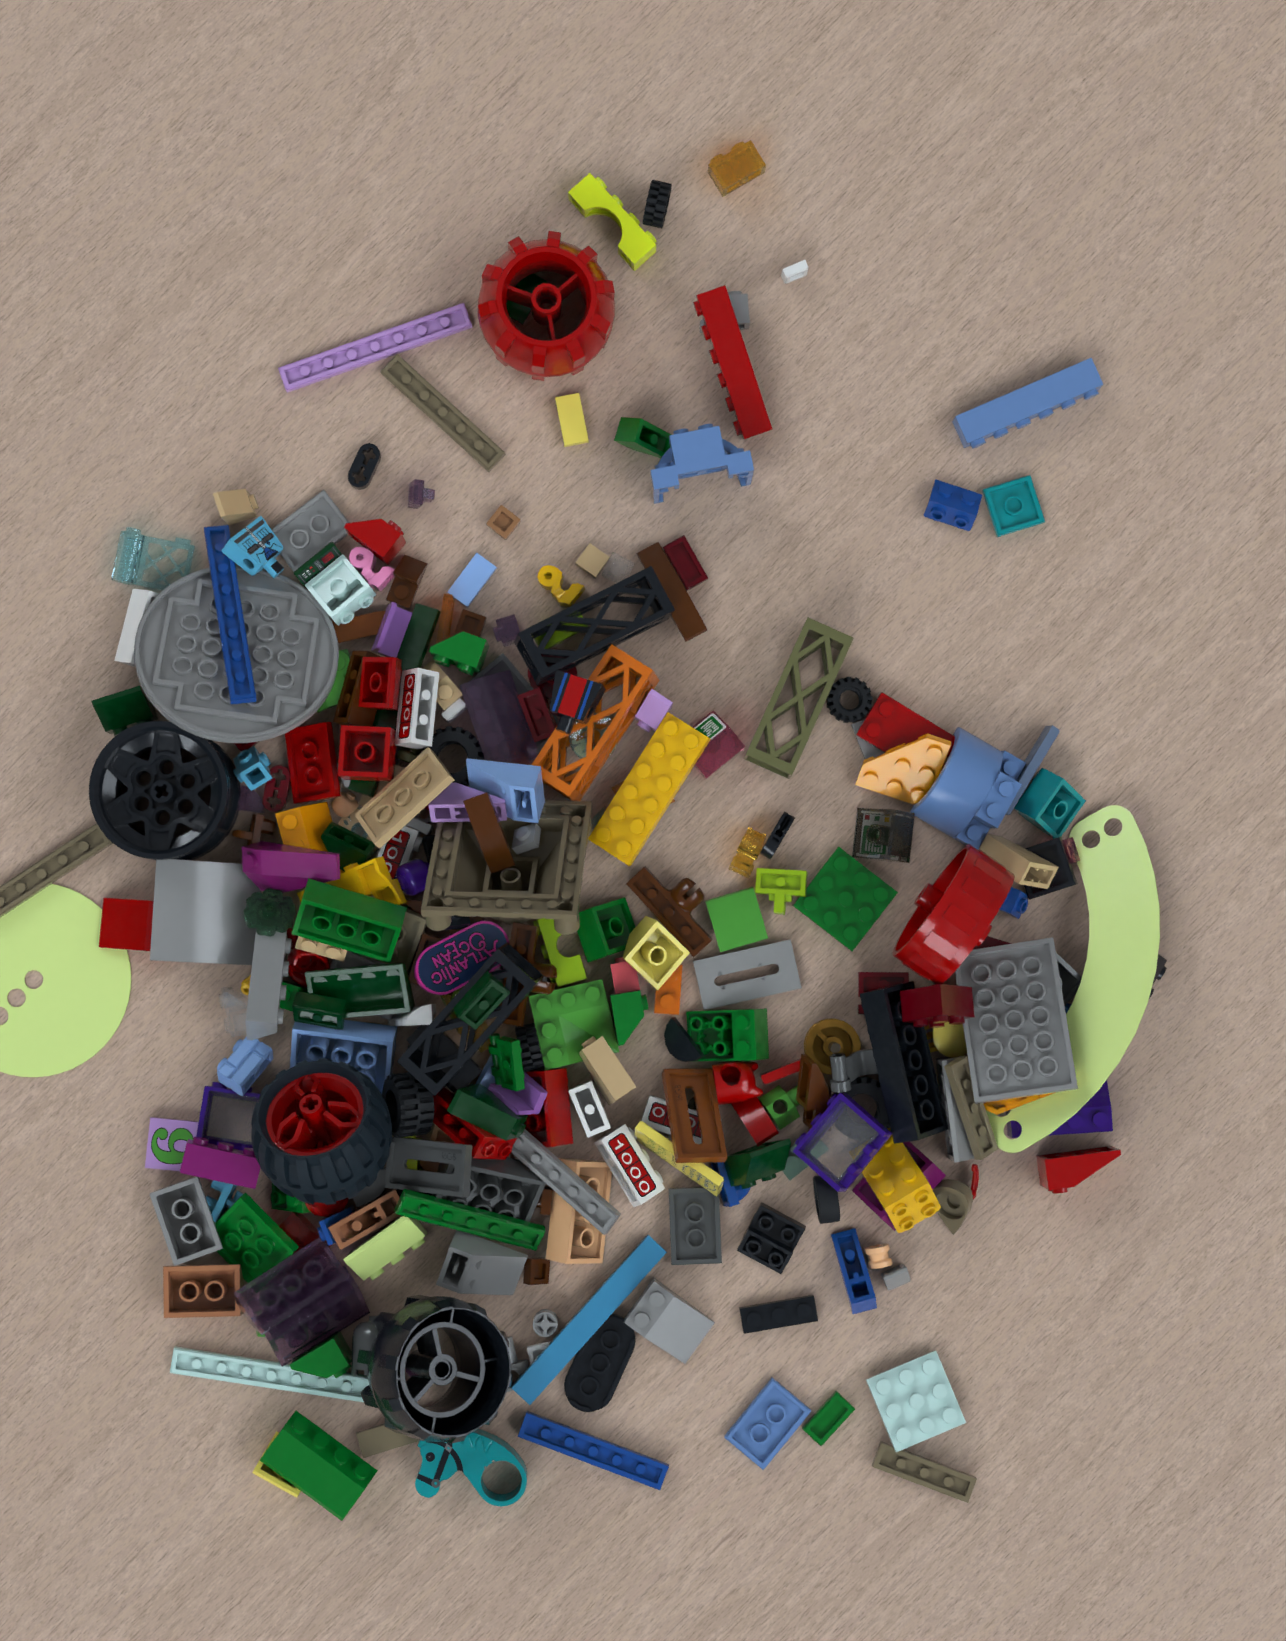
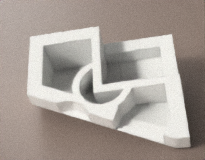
M436 1004L417 1006L409 1013H398L391 1020H388V1025H430L434 1020V1014H436Z

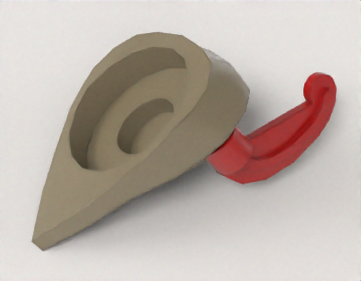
M972 1164L971 1167L973 1171L971 1189L963 1182L945 1179L941 1180L933 1190L941 1206L937 1212L953 1235L962 1226L971 1210L972 1202L977 1196L976 1192L979 1182L977 1164Z

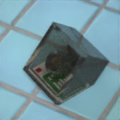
M857 808L852 857L910 863L915 814L891 809Z

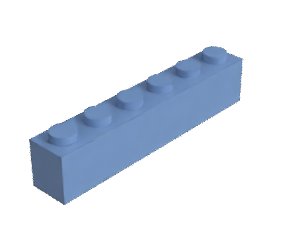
M1089 358L955 416L952 422L963 447L971 446L974 449L985 444V439L994 436L995 439H998L1008 434V429L1016 426L1017 429H1021L1031 424L1030 420L1038 416L1040 420L1049 417L1054 413V409L1062 407V410L1070 408L1076 404L1075 400L1082 397L1085 400L1091 399L1099 394L1098 390L1104 384L1092 358Z

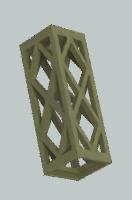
M809 617L807 618L744 757L745 760L790 779L853 641V637ZM806 636L816 640L800 651ZM831 647L839 650V654L834 662V665L832 661ZM821 648L824 677L802 691L798 663ZM790 673L793 698L773 711ZM823 687L806 725L803 700ZM795 706L798 736L775 751L772 721ZM763 731L767 753L756 748ZM797 745L790 763L779 759L780 756Z

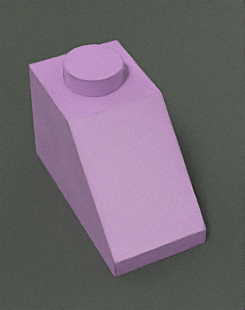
M651 689L635 715V719L638 720L637 725L648 733L650 730L655 732L667 712H670L673 702Z

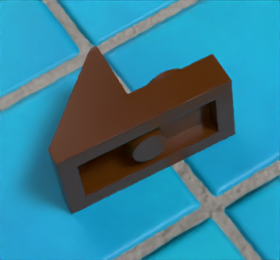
M404 555L393 573L395 578L386 601L395 602L398 606L410 610L428 563Z

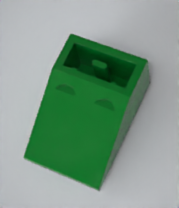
M767 1008L686 1011L687 1033L705 1055L698 1061L769 1059Z

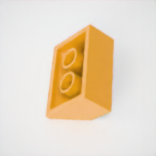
M328 802L301 806L275 813L284 845L328 852L321 839L322 833L332 821Z

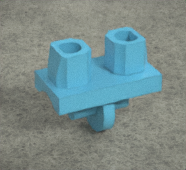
M213 1180L210 1187L222 1193L218 1200L208 1195L206 1200L213 1220L217 1222L223 1216L227 1206L229 1205L230 1208L243 1193L237 1191L234 1198H231L237 1185Z

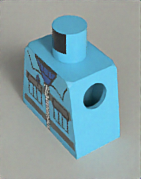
M259 516L230 538L221 550L251 576H255L265 569L274 579L284 570V567L276 560L283 550V545L262 516Z

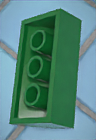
M308 878L292 934L390 963L402 929L407 907Z
M298 1411L293 1413L260 1459L262 1463L341 1521L378 1471Z

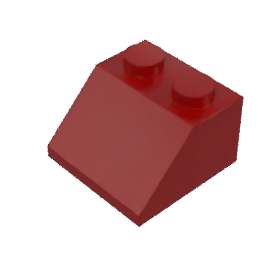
M383 519L346 523L344 529L351 538L369 549L386 565L392 562L406 544L402 529L391 520L388 523Z
M363 657L358 707L398 710L402 660L396 657Z

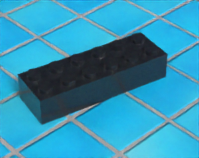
M914 981L860 993L861 1006L864 1011L894 1144L917 1141L948 1130L925 1027H914L913 1023L902 1021L900 991L915 989Z

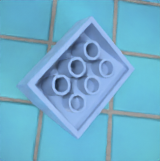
M344 1020L343 1030L295 1022L292 1028L290 1068L296 1066V1063L305 1060L311 1062L325 1058L337 1063L341 1061L353 1066L359 1072L366 1075L382 1095L384 1081L393 1072L397 1026Z

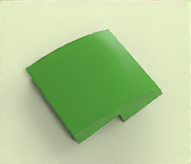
M753 887L705 901L720 952L768 938Z

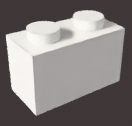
M593 1080L568 1090L588 1138L611 1128L610 1121Z

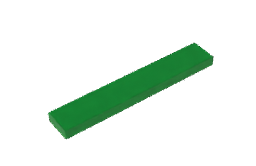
M408 1189L403 1190L395 1207V1214L534 1251L537 1250L546 1232L543 1225Z

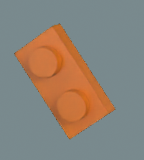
M679 965L660 989L656 990L654 1013L679 1015L683 965Z

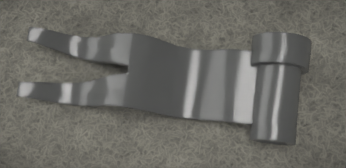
M872 1049L856 1051L845 1057L844 1053L830 1055L832 1070L830 1083L832 1092L850 1091L852 1089L851 1081H854L857 1077L878 1074Z

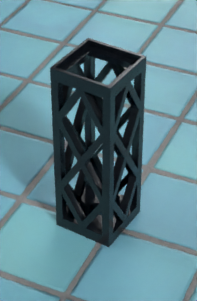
M652 566L519 632L514 643L536 685L539 686L555 678L556 670L566 672L606 652L611 644L617 646L668 620L675 609ZM622 594L644 595L645 598L623 597V596H620V595H622ZM612 602L643 605L633 622L602 619ZM603 605L596 619L579 617ZM650 606L654 614L641 620ZM565 623L586 624V625H591V627L570 626V625H563V624H565ZM597 626L624 627L625 629L597 628ZM555 631L587 633L576 651L544 649ZM546 633L537 648L533 639ZM592 634L611 635L584 649ZM541 655L562 656L568 658L542 657ZM546 663L554 665L547 667Z
M508 942L492 954L397 1062L434 1096L437 1095L545 976ZM499 963L504 968L490 973L497 980L507 977L505 987L510 991L511 995L509 994L502 1001V1005H499L487 1017V1019L497 1018L474 1042L476 1034L474 1028L458 1017L450 1020L446 1019L454 1012L455 1005L487 971L489 972ZM520 982L524 988L517 995ZM463 1026L458 1053L437 1058L441 1032ZM434 1035L431 1057L429 1059L432 1037ZM424 1045V1050L421 1052L420 1048ZM453 1066L446 1074L441 1070L442 1068Z

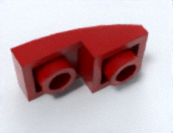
M757 1097L743 1102L731 1103L757 1146L779 1134Z

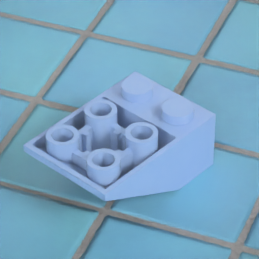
M466 759L470 788L485 793L488 792L491 795L505 799L507 817L513 821L539 822L545 803L541 766Z

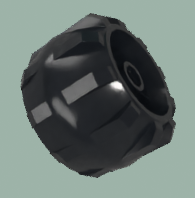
M416 1295L407 1297L404 1307L395 1314L381 1312L373 1320L375 1328L379 1332L372 1343L370 1351L359 1349L357 1363L367 1364L369 1385L360 1394L365 1405L378 1408L385 1417L386 1428L425 1442H448L452 1444L464 1441L468 1434L475 1432L484 1424L490 1425L497 1417V1411L505 1398L508 1387H511L513 1374H511L507 1336L504 1331H499L495 1323L487 1316L484 1308L453 1297ZM437 1328H442L451 1339L455 1350L456 1362L450 1355L442 1354ZM417 1342L418 1350H414L409 1354L412 1346ZM405 1369L410 1377L407 1382L405 1380ZM451 1382L446 1393L434 1404L422 1407L417 1403L433 1384L443 1386Z

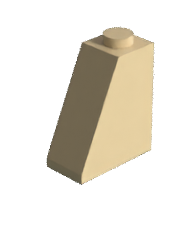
M987 834L980 845V850L1004 865L1007 870L1014 874V881L1021 885L1048 889L1059 868L1055 864L1002 836Z
M593 1036L581 1044L584 1049L579 1052V1055L608 1105L636 1088V1085L603 1036L597 1040Z

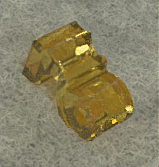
M748 827L736 850V856L732 859L728 869L749 879L754 868L753 862L757 860L767 835Z

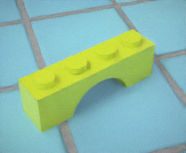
M589 173L568 192L569 201L585 218L592 215H604L618 224L622 233L618 245V254L635 271L656 253L655 243L657 241L648 230L645 232L639 226V220L633 213L630 212L628 214L622 208L624 205L615 194L611 196L606 191L607 186L598 176L594 178Z

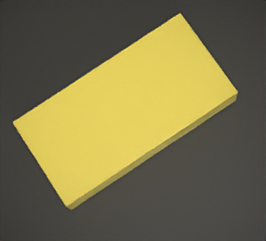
M575 393L555 397L564 446L589 443L580 394Z

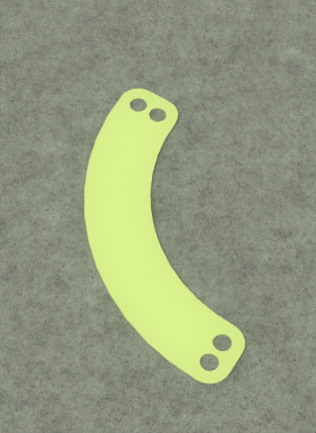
M1111 805L1102 808L1079 821L1072 828L1069 835V846L1081 872L1089 910L1087 959L1081 983L1066 1014L1078 1089L1056 1092L1011 1109L1009 1114L1004 1117H999L986 1110L997 1146L1005 1152H1021L1045 1138L1074 1116L1098 1092L1120 1063L1137 1032L1147 1007L1157 969L1160 944V905L1155 873L1146 843L1133 815L1122 806ZM1113 818L1120 820L1122 823L1121 832L1116 836L1107 835L1104 830L1105 823ZM1088 831H1096L1100 835V842L1094 848H1087L1082 843L1083 835ZM1010 1121H1017L1022 1127L1021 1135L1016 1139H1009L1004 1134V1127Z

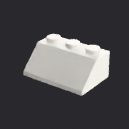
M142 589L132 590L114 661L135 667L134 644L138 625L144 612L159 593Z

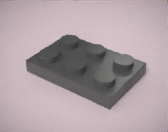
M704 1187L668 1188L671 1265L722 1263L719 1194L715 1196Z

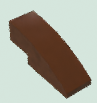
M486 792L464 800L463 803L490 872L494 873L514 866L515 862L490 794Z
M805 1053L801 1054L796 1100L804 1107L803 1123L811 1129L813 1127L811 1125L813 1119L819 1113L823 1114L828 1108L827 1102L830 1100V1095L818 1065Z

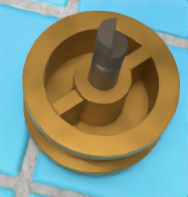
M829 1018L818 1021L811 1026L804 1039V1053L818 1065L822 1073L832 1075L830 1055L844 1053L845 1057L853 1052L861 1050L860 1039L855 1029L850 1024L839 1019Z

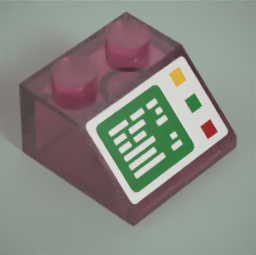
M714 711L710 712L693 726L694 729L711 739L694 765L705 780L746 747Z

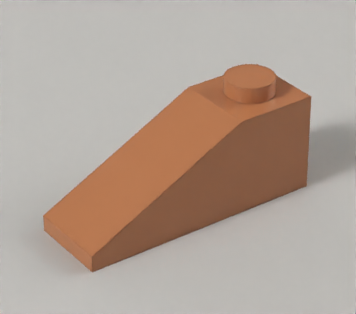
M396 1190L388 1191L328 1227L340 1250L401 1216L395 1214V1207L400 1198Z

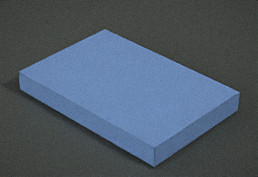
M772 1377L724 1435V1438L764 1470L810 1414L811 1409Z

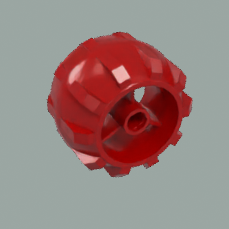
M548 231L547 239L532 240L525 243L518 236L508 242V251L499 257L493 265H486L482 273V284L478 297V319L486 342L496 354V359L505 367L509 365L519 372L531 375L533 380L544 381L545 377H558L569 373L575 375L583 371L584 366L595 358L602 348H605L615 318V291L613 281L608 280L606 274L597 263L598 254L589 245L582 250L575 245L561 241V232ZM537 272H555L569 278L559 288L550 283L540 284L533 290V293L515 288L523 278ZM579 288L586 305L584 317L573 332L556 340L553 324L559 320L561 315V301L575 289ZM508 300L532 308L534 320L543 326H547L549 341L533 339L523 334L509 317L507 311ZM544 303H549L553 307L543 309L540 306Z

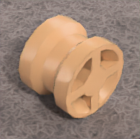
M878 1244L864 1248L865 1254L869 1258L867 1263L868 1269H878L892 1265V1259L888 1256L889 1244Z

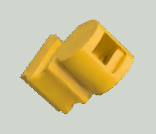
M543 566L539 570L537 577L542 588L551 590L552 596L560 606L568 608L573 606L585 591L584 585L574 583L571 584L568 590H563V573L554 566Z

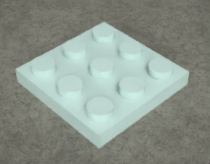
M936 1350L865 1379L895 1452L966 1423Z

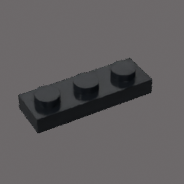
M814 1295L739 1307L744 1334L818 1321Z

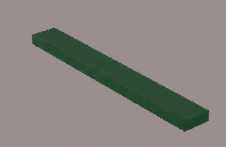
M416 603L396 657L402 660V671L421 668L441 613L438 609ZM377 709L372 727H391L396 731L398 710ZM351 780L348 789L374 797L379 781Z

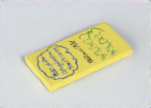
M643 1121L637 1124L635 1127L637 1142L709 1192L718 1196L723 1187L724 1177L704 1163H676L672 1141Z

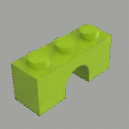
M542 918L533 921L534 926L539 927L538 936H543L545 944L540 946L544 959H549L551 965L555 966L557 970V978H550L551 982L557 983V986L561 987L587 979L580 954L573 957H565L558 951L557 941L562 934L555 930L554 919Z

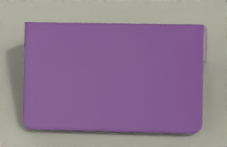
M395 602L388 604L371 651L385 657H397L412 612L397 607Z
M525 1071V1089L513 1091L502 1088L501 1085H496L495 1083L489 1085L488 1089L516 1115L539 1114L548 1094Z

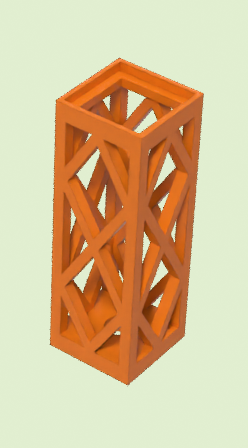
M612 644L588 680L602 684L606 689L605 692L623 684L622 702L602 711L601 698L595 709V715L594 713L592 714L586 725L574 722L571 734L587 727V731L576 736V741L587 738L586 757L566 766L567 747L573 745L571 740L574 739H571L569 734L557 731L555 728L531 764L541 766L543 783L571 801H580L609 758V755L633 722L651 689L654 690L660 681L651 668ZM624 671L623 677L607 684L611 677ZM618 711L615 717L601 723V719ZM607 728L601 737V730ZM560 755V769L558 770V762ZM581 767L578 772L566 777V773Z

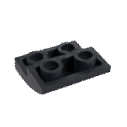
M761 1202L737 1251L782 1274L806 1226Z

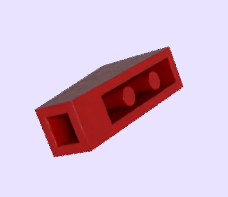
M443 1088L437 1095H433V1123L455 1143L472 1145V1158L506 1160L507 1156L512 1152V1147L517 1138L507 1141L449 1113L447 1109L455 1095L446 1088Z

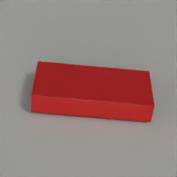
M801 1058L760 1074L763 1084H769L798 1072Z

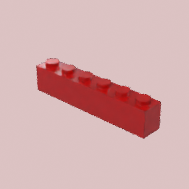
M724 285L696 295L697 301L693 302L697 316L702 315L705 325L701 326L705 340L710 339L713 349L709 350L713 364L718 363L721 373L717 374L721 388L726 387L729 397L725 398L729 412L734 411L737 421H734L733 425L737 436L742 435L743 439H747L773 430L726 286Z

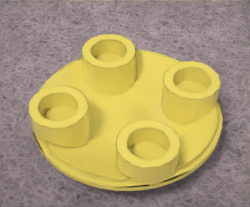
M949 1022L944 1023L945 1027L932 1028L934 1045L941 1054L947 1057H958L967 1054L963 1024L950 1025Z

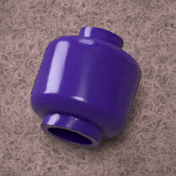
M413 859L397 868L395 879H398L404 893L415 895L425 890L429 863L421 859Z

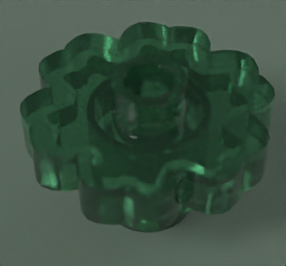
M267 888L263 894L254 892L251 897L246 899V908L243 911L244 920L248 928H256L258 935L273 936L276 931L284 933L293 925L295 905L291 897L283 896L281 890Z

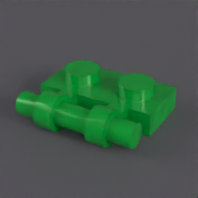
M498 1033L492 1034L490 1037L491 1044L488 1047L489 1053L492 1054L493 1066H491V1074L495 1078V1084L513 1091L525 1089L520 1041L506 1036L500 1037Z

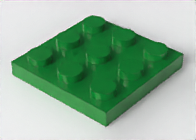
M837 847L807 886L806 897H799L793 904V907L853 952L898 892L843 849Z
M246 1192L215 1223L223 1249L217 1251L218 1254L228 1264H241L243 1279L255 1291L299 1248Z

